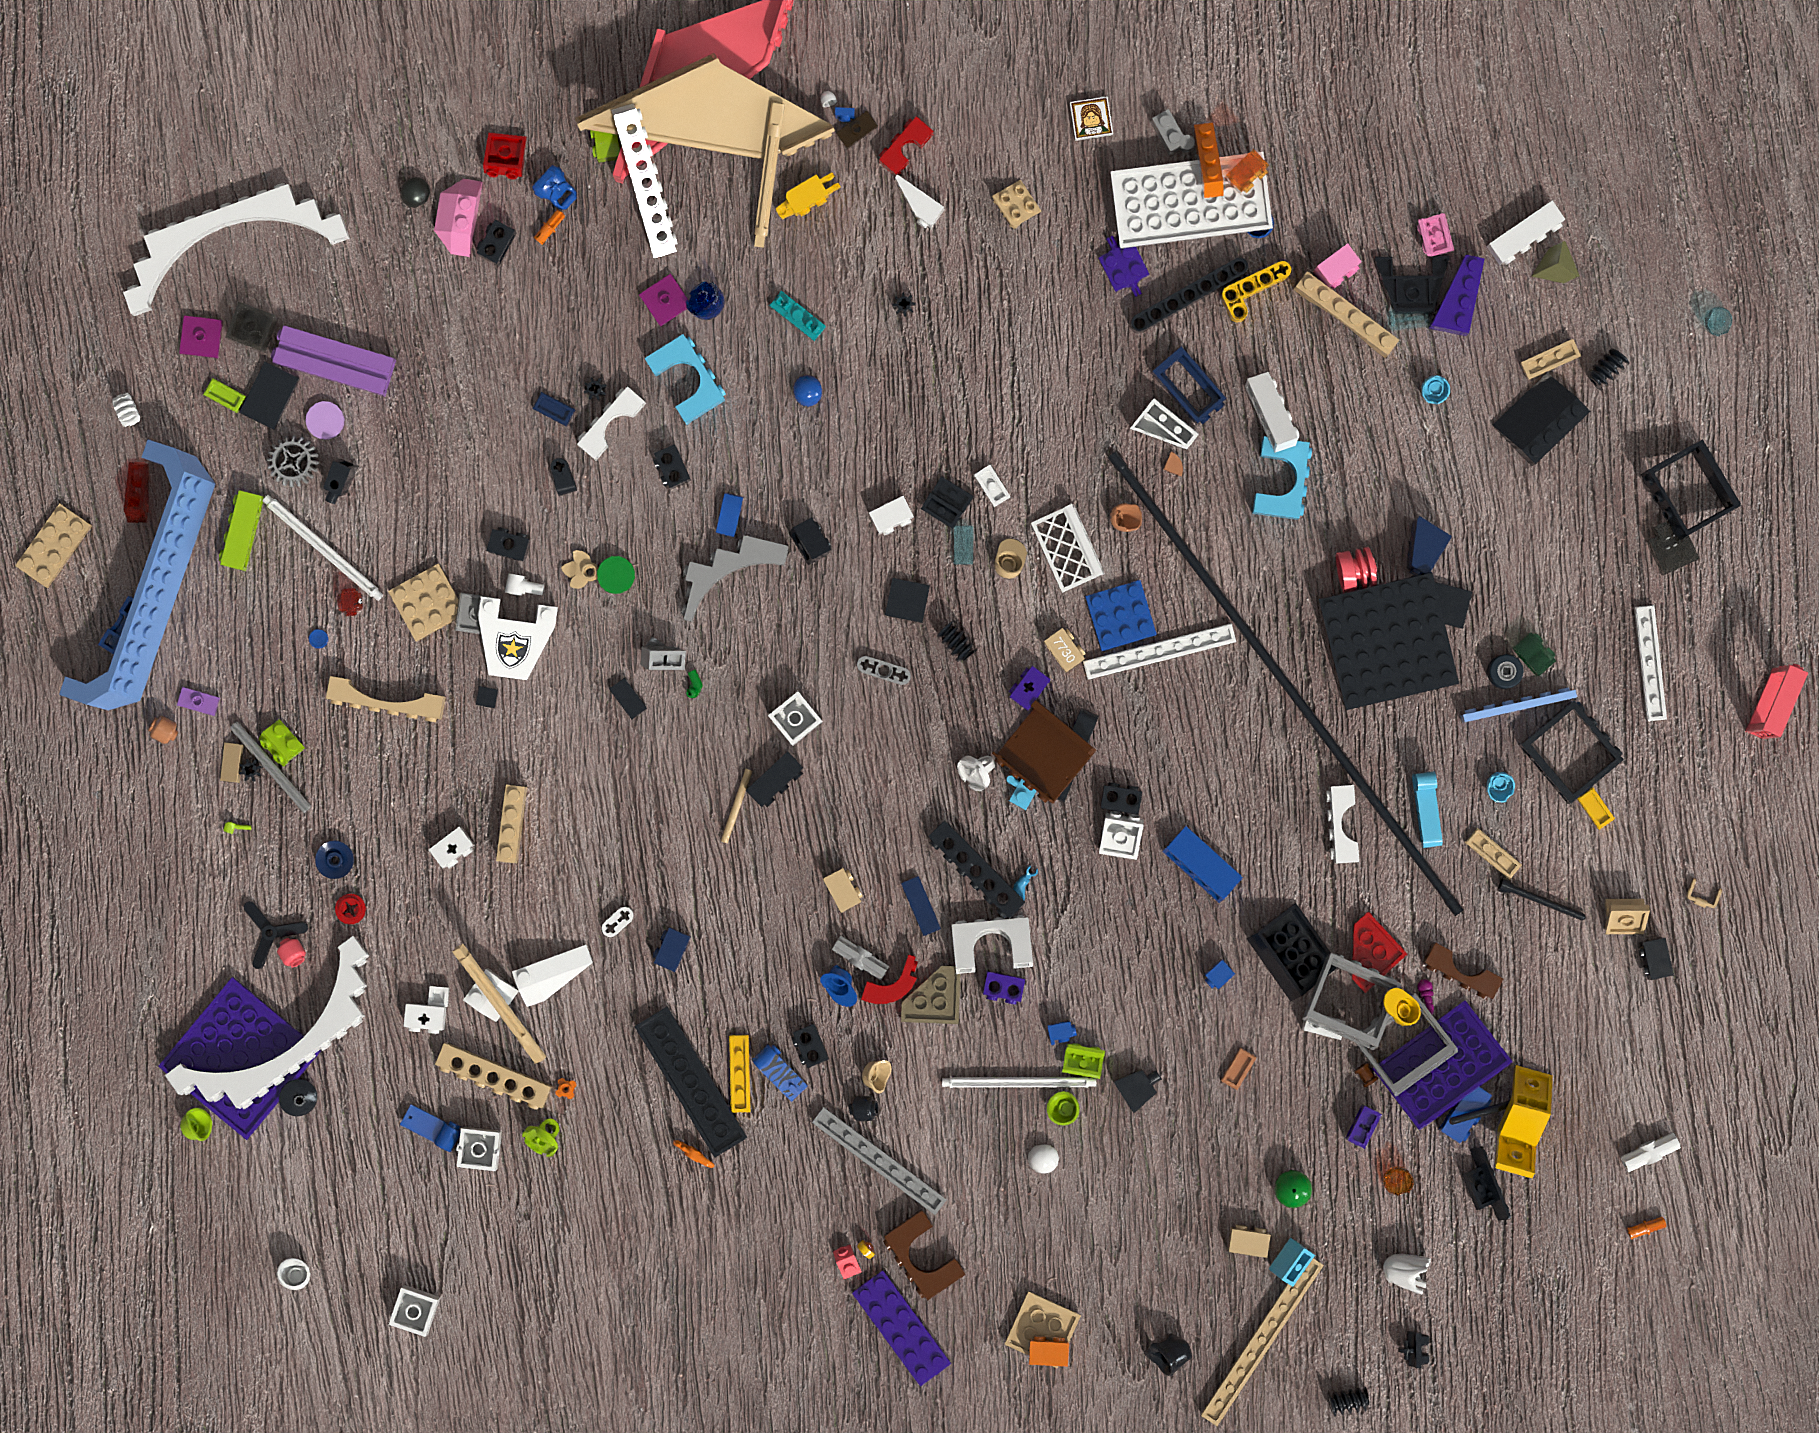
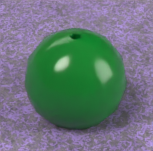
M1285 1171L1275 1181V1197L1285 1207H1302L1311 1198V1181L1301 1171Z

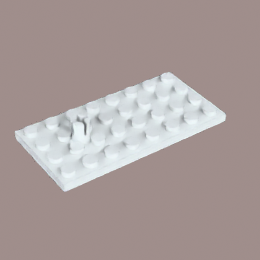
M1256 152L1219 157L1224 196L1204 198L1199 160L1111 171L1120 249L1272 229L1264 153Z

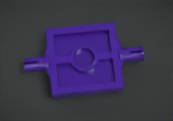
M1111 236L1113 244L1109 238L1106 239L1111 250L1099 257V260L1115 292L1123 288H1131L1134 296L1137 297L1138 294H1142L1137 284L1141 279L1150 274L1136 247L1120 249V245H1117L1114 236Z

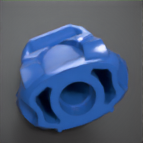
M554 165L532 186L536 196L541 199L550 200L558 209L566 210L577 198L575 189L566 182L562 169ZM566 190L570 191L571 194L560 205L558 199L563 196Z

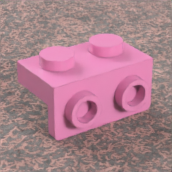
M1445 213L1426 219H1418L1419 224L1417 228L1419 234L1423 237L1424 243H1422V248L1427 256H1438L1454 251Z

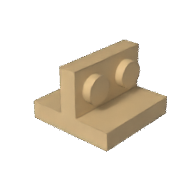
M1605 899L1604 904L1607 917L1605 934H1644L1650 912L1649 905H1645L1644 899Z

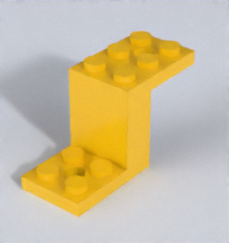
M1515 1066L1513 1070L1512 1097L1497 1130L1496 1169L1533 1178L1535 1174L1536 1146L1551 1115L1553 1075Z

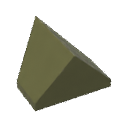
M1565 241L1548 249L1531 277L1564 284L1580 276Z

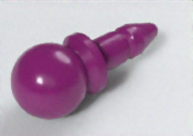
M1422 979L1419 981L1417 989L1421 993L1420 997L1424 998L1426 1008L1433 1015L1434 1005L1432 1004L1431 997L1434 995L1432 992L1433 985L1431 981Z

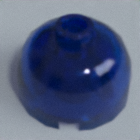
M707 281L696 285L689 293L691 295L689 301L686 300L688 311L701 320H711L717 317L725 305V298L721 289L714 282L708 283Z

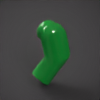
M695 669L687 673L691 680L689 689L686 690V695L689 698H696L703 687V683Z

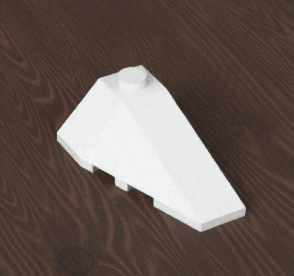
M587 945L512 971V974L526 1006L529 1007L548 999L592 964L593 961Z

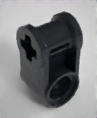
M562 458L554 459L551 462V471L558 496L577 491L568 462ZM558 462L565 465V467L562 468V472H560L559 470H555V467L558 466Z

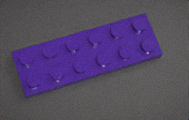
M881 1270L852 1292L853 1296L920 1387L951 1365L950 1360L884 1270Z

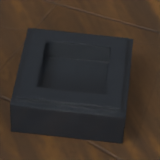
M479 686L476 705L495 709L499 690Z

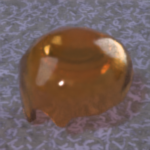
M1394 1166L1384 1173L1383 1186L1389 1193L1399 1196L1412 1190L1414 1178L1406 1168Z

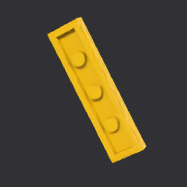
M729 1035L732 1113L751 1112L749 1035Z

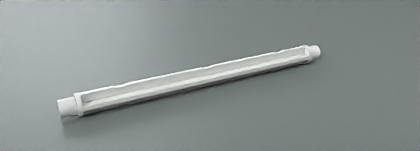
M269 495L263 499V502L268 505L267 507L370 597H374L377 601L383 597L379 588L365 578L276 499L271 498Z
M1088 1077L942 1078V1087L1088 1088L1089 1086H1096V1078Z

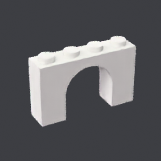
M1018 915L1014 916L1013 919L998 917L994 918V921L977 919L972 923L957 921L955 924H952L956 974L975 972L974 946L980 937L990 933L1002 935L1009 941L1012 948L1014 968L1033 967L1028 917L1024 918V916Z

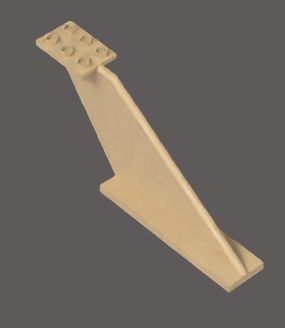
M714 53L575 118L580 131L587 129L618 135L611 110L634 103L636 109L640 108L643 120H640L641 127L646 129L648 138H645L646 140L764 159L771 102L785 104L778 154H787V156L795 154L798 148L802 146L804 148L810 147L815 144V140L819 138L822 140L827 139L835 131L830 122L824 121L721 64ZM635 124L627 125L626 130L634 129Z

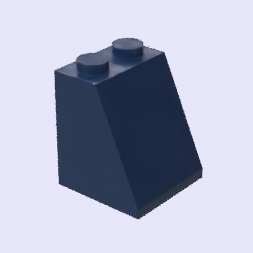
M1420 516L1413 520L1407 569L1410 570L1409 574L1412 576L1431 572L1452 538L1451 535Z

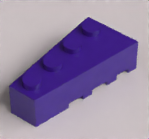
M1465 255L1462 258L1428 329L1461 336L1469 334L1485 258Z

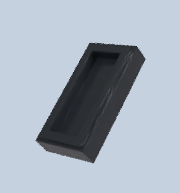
M625 678L609 688L632 720L648 709Z

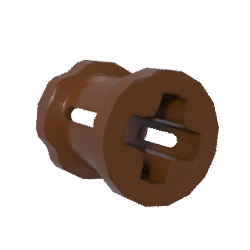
M1368 1062L1354 1070V1073L1358 1074L1362 1080L1364 1087L1378 1080V1077L1369 1068L1370 1064Z

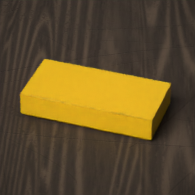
M1593 787L1577 799L1598 830L1615 819Z

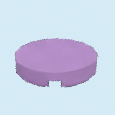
M322 401L315 403L306 414L308 430L319 439L329 440L335 438L344 427L345 418L343 412L337 405L331 402Z

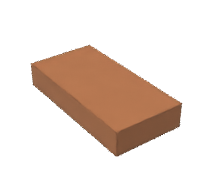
M1239 1048L1222 1076L1221 1081L1238 1090L1257 1057Z

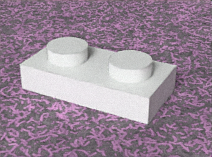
M991 465L974 474V477L994 508L1010 498L1009 493Z

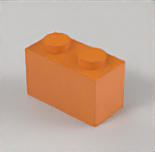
M1034 1336V1339H1030L1029 1365L1068 1367L1069 1342L1064 1337H1053V1340H1047L1045 1336Z

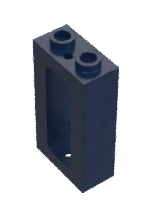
M1182 346L1151 373L1195 425L1199 422L1203 425L1211 418L1209 414L1213 410L1218 412L1225 406L1224 401L1227 398ZM1179 362L1211 398V403L1202 411H1197L1166 376V370L1174 363Z

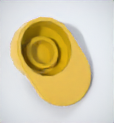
M1393 988L1386 992L1383 999L1384 1008L1397 1024L1409 1026L1419 1020L1421 1009L1418 1002L1400 988Z

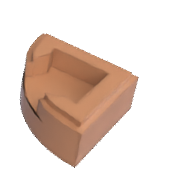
M1170 452L1163 470L1181 477L1183 465L1180 458L1175 453Z

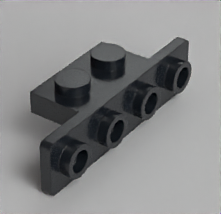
M1483 1146L1471 1148L1470 1152L1476 1168L1463 1173L1462 1176L1476 1210L1492 1205L1498 1221L1510 1219L1509 1207L1505 1203L1502 1190L1495 1177V1172L1488 1160L1487 1152Z

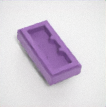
M182 687L177 706L215 716L220 698Z

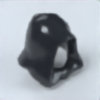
M1172 1333L1163 1342L1152 1343L1150 1348L1144 1351V1355L1158 1365L1164 1375L1170 1377L1192 1359V1352L1187 1341Z

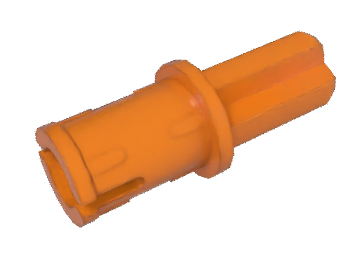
M557 209L546 223L543 222L544 225L533 238L543 245L547 238L553 232H556L555 228L565 218L564 213Z
M1663 1217L1647 1222L1644 1220L1641 1224L1628 1227L1627 1232L1630 1239L1645 1234L1650 1235L1651 1232L1665 1228L1666 1221Z

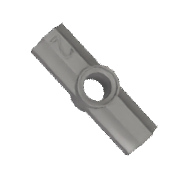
M841 935L832 948L833 951L848 959V962L861 970L864 969L877 979L881 980L889 968V965L874 957L871 952L859 945L853 944Z

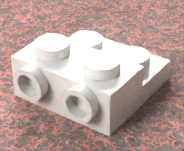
M1119 811L1106 813L1099 854L1137 860L1144 819H1140V816L1137 814H1129V817L1122 816Z

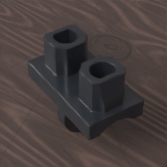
M1407 1331V1340H1404V1347L1398 1348V1352L1404 1353V1360H1407V1366L1422 1368V1365L1429 1363L1428 1353L1422 1352L1421 1346L1429 1344V1336L1415 1331Z

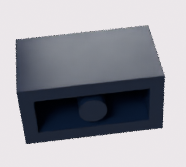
M669 927L668 931L664 930L660 938L663 943L660 948H656L652 957L655 959L654 963L676 972L691 936Z

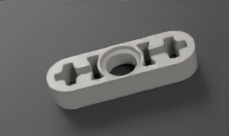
M863 656L857 662L860 672L889 682L905 685L911 679L908 669L869 656ZM866 659L869 660L870 665L878 662L875 674L871 673L872 668L863 670V666L860 663L865 662ZM886 665L889 667L890 672L887 676L879 674L878 669L880 666ZM892 668H897L895 672L899 674L905 671V675L908 676L907 680L904 679L903 682H900L897 676H894V679H890L893 672Z

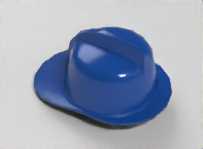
M835 965L829 973L821 976V984L836 1003L845 1007H851L856 1004L857 994L852 987V976L849 972Z

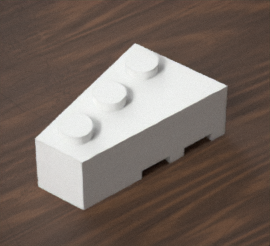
M1155 398L1130 428L1184 449H1188L1199 435L1197 431Z

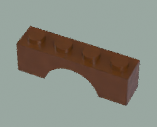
M1436 942L1432 943L1423 960V963L1427 964L1426 969L1434 973L1437 970L1444 973L1443 978L1451 982L1454 979L1459 981V986L1468 991L1471 988L1477 991L1476 995L1484 1000H1487V998L1494 999L1504 980L1503 978L1486 969L1472 976L1463 975L1453 964V951Z

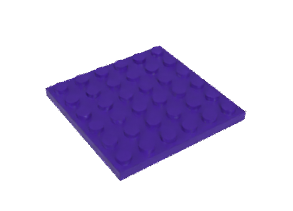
M232 977L158 1067L166 1074L180 1064L185 1065L187 1069L199 1072L227 1073L246 1070L277 1058L297 1044L304 1035ZM321 1049L315 1053V1058L322 1051ZM315 1058L309 1062L304 1061L299 1065L300 1069L293 1074L289 1072L284 1076V1081L280 1084L270 1086L268 1088L269 1091L264 1096L254 1098L252 1100L253 1103L246 1109L236 1108L225 1092L223 1093L224 1097L217 1102L207 1101L196 1085L194 1086L195 1090L190 1094L244 1139L248 1140L279 1103V1093L282 1087L291 1080L299 1079Z

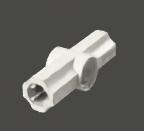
M1670 1133L1660 1139L1651 1140L1640 1145L1638 1149L1621 1156V1161L1627 1172H1630L1645 1164H1653L1661 1160L1663 1156L1680 1149V1143L1675 1134Z

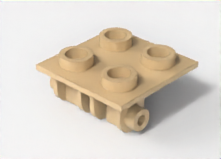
M1021 180L992 196L994 204L996 203L1000 213L1004 214L1003 217H1006L1010 224L1009 226L1013 229H1016L1021 223L1041 212V209Z

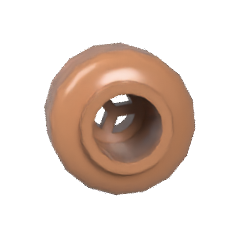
M165 716L155 717L148 729L150 737L162 744H167L170 740L174 741L179 732L176 730V722Z

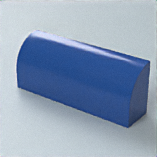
M1187 826L1162 851L1218 903L1223 901L1243 878Z

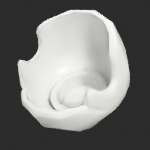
M1036 1145L1028 1154L1029 1166L1038 1173L1052 1172L1058 1166L1059 1156L1057 1150L1050 1145Z

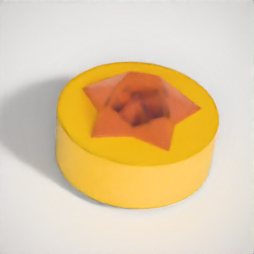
M862 1240L857 1245L860 1252L868 1259H871L876 1254L874 1246L870 1242Z

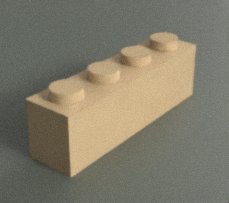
M506 785L496 861L518 863L527 787Z

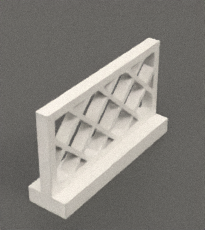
M1070 504L1031 523L1062 593L1105 574L1074 504ZM1064 513L1067 519L1064 527L1054 523L1057 515ZM1042 522L1051 524L1047 535L1040 533L1037 524ZM1053 525L1063 529L1060 539L1049 536ZM1066 530L1072 532L1075 536L1072 544L1062 541ZM1048 538L1058 541L1055 552L1047 549L1046 543ZM1061 543L1071 546L1067 557L1057 553ZM1073 548L1081 550L1083 555L1080 562L1070 558ZM1056 555L1066 559L1063 570L1054 565ZM1069 560L1079 564L1075 574L1065 571ZM1081 565L1088 567L1092 575L1086 578L1078 576ZM1064 573L1074 576L1072 584L1064 587L1062 583Z

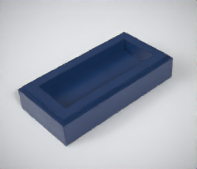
M543 392L540 393L532 408L566 427L576 411Z

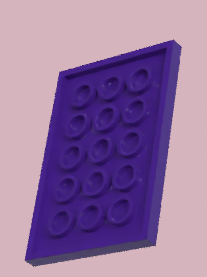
M1463 1001L1437 1020L1438 1024L1457 1047L1458 1052L1398 1096H1394L1376 1070L1372 1068L1419 1131L1513 1063L1466 1001ZM1429 1026L1381 1061L1379 1065L1393 1084H1395L1445 1048L1446 1045L1434 1029Z

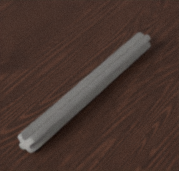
M239 722L232 724L230 729L301 811L307 812L311 808L307 800Z

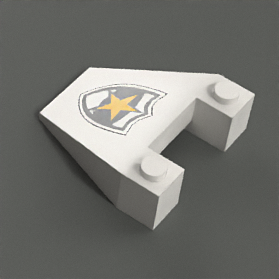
M480 596L477 616L488 675L527 680L555 628L558 607L537 604L535 623L498 618L500 599Z

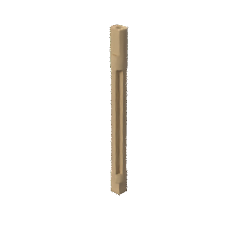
M771 102L754 231L756 235L754 246L763 248L765 237L768 235L785 104Z
M464 944L456 946L452 951L481 989L534 1063L543 1061L546 1058L544 1052L525 1029Z

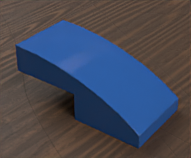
M729 493L724 494L716 533L735 537L744 497Z

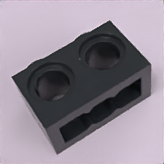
M494 220L493 223L490 222L485 231L487 235L484 240L481 239L476 250H478V256L499 267L517 232L503 223ZM499 229L505 231L502 238L495 237V232ZM489 246L495 247V253L492 255L486 254V249Z
M675 444L654 453L656 458L653 459L657 470L660 468L662 470L663 476H661V480L665 487L669 486L670 490L691 481ZM665 454H670L672 456L671 463L664 464L662 457ZM676 471L680 473V478L674 482L670 480V474Z
M1108 782V786H1103L1100 808L1139 814L1142 791H1138L1139 787L1127 785V789L1119 788L1120 784ZM1109 791L1116 792V801H1108L1107 793ZM1129 794H1133L1136 797V802L1133 805L1126 803V796Z
M815 1023L793 1032L794 1036L791 1039L795 1048L799 1047L801 1054L798 1056L802 1065L810 1068L829 1060ZM803 1032H808L811 1035V1040L807 1043L802 1042L800 1039V1035ZM810 1050L817 1051L818 1059L810 1060L807 1056Z

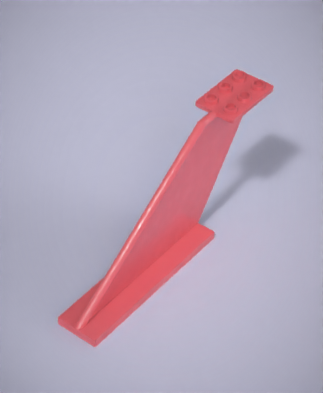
M762 0L666 34L665 30L657 28L640 87L713 53L721 64L751 79L770 63L773 51L776 50V47H780L783 38L781 30L787 26V11H791L794 0ZM645 139L646 145L650 144L653 155L668 144ZM634 142L631 148L639 147L640 142ZM622 147L620 148L612 174L615 181L623 184L625 177L629 175ZM639 160L636 165H642L645 160Z

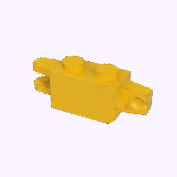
M830 173L821 179L816 174L789 190L786 194V200L776 208V212L781 220L794 214L795 216H804L811 211V207L815 205L819 207L826 203L829 194L841 187L839 183H835L827 189L824 188L823 184L831 181L835 177L834 174Z

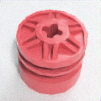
M1369 547L1363 548V556L1361 550L1356 549L1354 559L1350 551L1336 553L1337 573L1343 592L1357 590V581H1360L1362 588L1367 587V580L1370 586L1377 585L1376 562Z

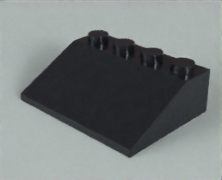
M1547 372L1492 426L1531 466H1534L1591 411L1573 393Z
M1296 903L1246 938L1290 1002L1303 996L1316 985L1325 959L1331 953ZM1331 965L1327 976L1338 967Z

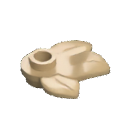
M574 550V561L566 563L561 567L564 574L572 578L570 582L571 588H583L588 581L591 582L597 579L598 566L592 563L590 556L583 551ZM590 568L594 571L591 576L586 573Z

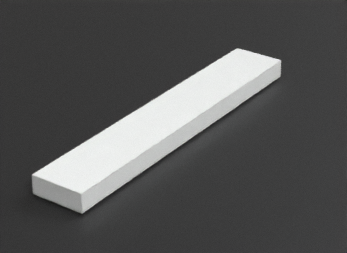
M1654 605L1634 607L1646 721L1665 720L1667 715Z

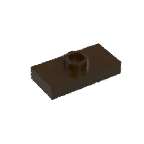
M865 111L839 130L836 135L844 146L849 149L875 130L878 125L870 114Z

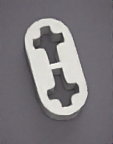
M629 907L618 909L602 925L603 934L607 937H614L633 920L634 913ZM622 910L623 912L629 911V920L623 919L619 922L618 919L622 916L620 912ZM617 922L618 925L614 927L615 932L607 933L606 925H612Z

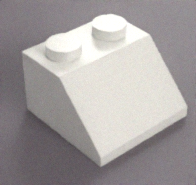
M485 969L484 973L509 1006L519 990L491 969ZM475 983L463 1000L478 1012L497 1022L500 1015Z

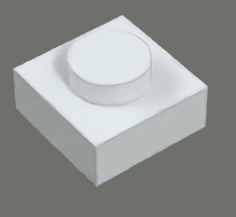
M430 986L428 1005L448 1007L450 988Z

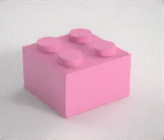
M1347 243L1320 263L1313 273L1329 288L1335 289L1344 281L1343 278L1345 276L1350 278L1360 269L1358 266L1361 260Z

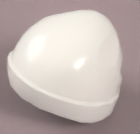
M296 1258L285 1259L279 1265L276 1272L279 1283L290 1290L304 1288L308 1284L311 1274L307 1264Z

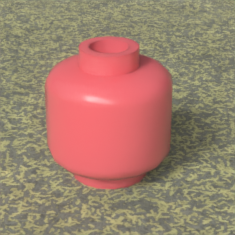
M286 938L282 940L277 950L285 966L296 967L305 960L306 952L298 939Z

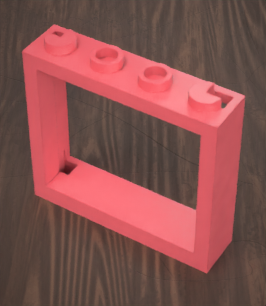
M1793 663V665L1788 664V666L1772 668L1745 732L1761 739L1779 738L1782 736L1808 675V672L1803 671V667Z

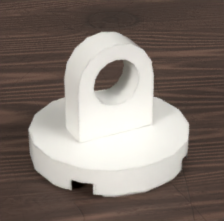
M972 756L963 757L957 765L961 779L964 782L967 781L969 783L968 786L975 791H982L989 786L990 778L988 773L995 767L993 758L991 756H984L979 759Z

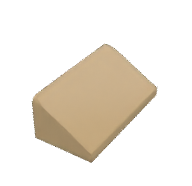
M224 743L220 781L240 783L239 772H241V767L239 765L242 764L244 745Z

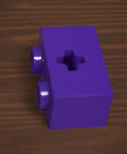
M1033 666L1030 669L1026 667L1020 675L1023 678L1019 685L1015 683L1009 690V693H1011L1009 698L1027 711L1051 680ZM1031 682L1033 684V691L1029 690L1026 693L1024 691L1025 686L1023 685L1024 683L1029 684Z

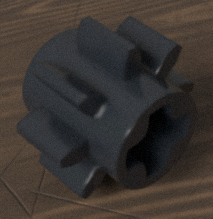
M902 292V297L898 298L895 296L897 303L892 304V307H897L896 315L901 312L906 317L907 312L914 313L911 306H915L916 302H911L912 295L906 297L904 292ZM902 301H906V304H909L906 306V309L899 306L902 304Z
M591 377L589 384L584 383L587 390L583 392L584 394L590 393L589 400L596 397L600 401L601 395L606 396L603 389L607 385L600 384L601 378L594 381ZM593 385L600 387L597 390L598 393L596 394L593 391H590L593 389Z
M246 759L245 765H239L242 767V771L239 774L245 775L244 781H248L251 777L252 781L256 782V776H262L259 772L263 766L257 765V759L253 763ZM253 766V770L255 772L254 774H249V770H247V768Z

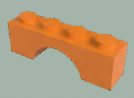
M1213 122L1194 125V140L1200 161L1204 198L1224 196L1223 176Z

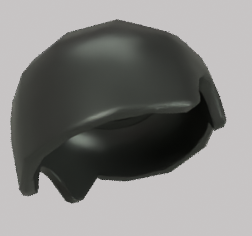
M418 177L406 180L400 191L401 200L406 206L412 208L425 204L431 193L428 183Z

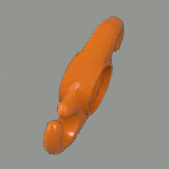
M679 1140L673 1141V1144L681 1149L690 1159L706 1167L714 1168L715 1164L703 1156L704 1154L698 1149Z

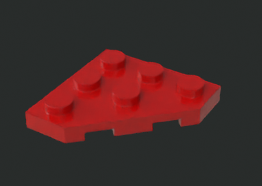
M1368 911L1353 924L1352 960L1360 962L1362 967L1376 969L1380 972V975L1385 976L1407 955L1403 948ZM1354 974L1351 976V979L1364 993L1375 985Z

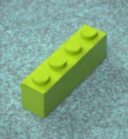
M240 490L238 494H235L233 499V505H235L234 512L230 513L228 519L230 528L229 531L225 532L223 540L225 547L219 555L220 565L246 571L265 497Z

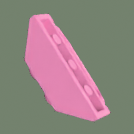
M462 179L440 193L434 231L453 255L470 257L483 183L481 181Z

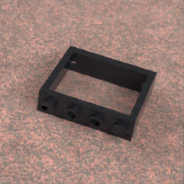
M1703 439L1640 474L1643 478V483L1651 491L1653 500L1661 508L1663 517L1668 520L1673 534L1678 537L1679 541L1741 506L1739 499ZM1692 453L1725 509L1687 529L1655 473Z
M1575 701L1569 702L1519 744V747L1567 804H1572L1624 760L1621 757L1623 755L1621 750L1617 746L1613 747L1611 745L1609 736L1604 731L1600 732L1596 727L1598 723L1593 717H1588L1584 711L1586 709L1579 701L1577 703ZM1572 710L1614 758V760L1573 794L1531 745Z

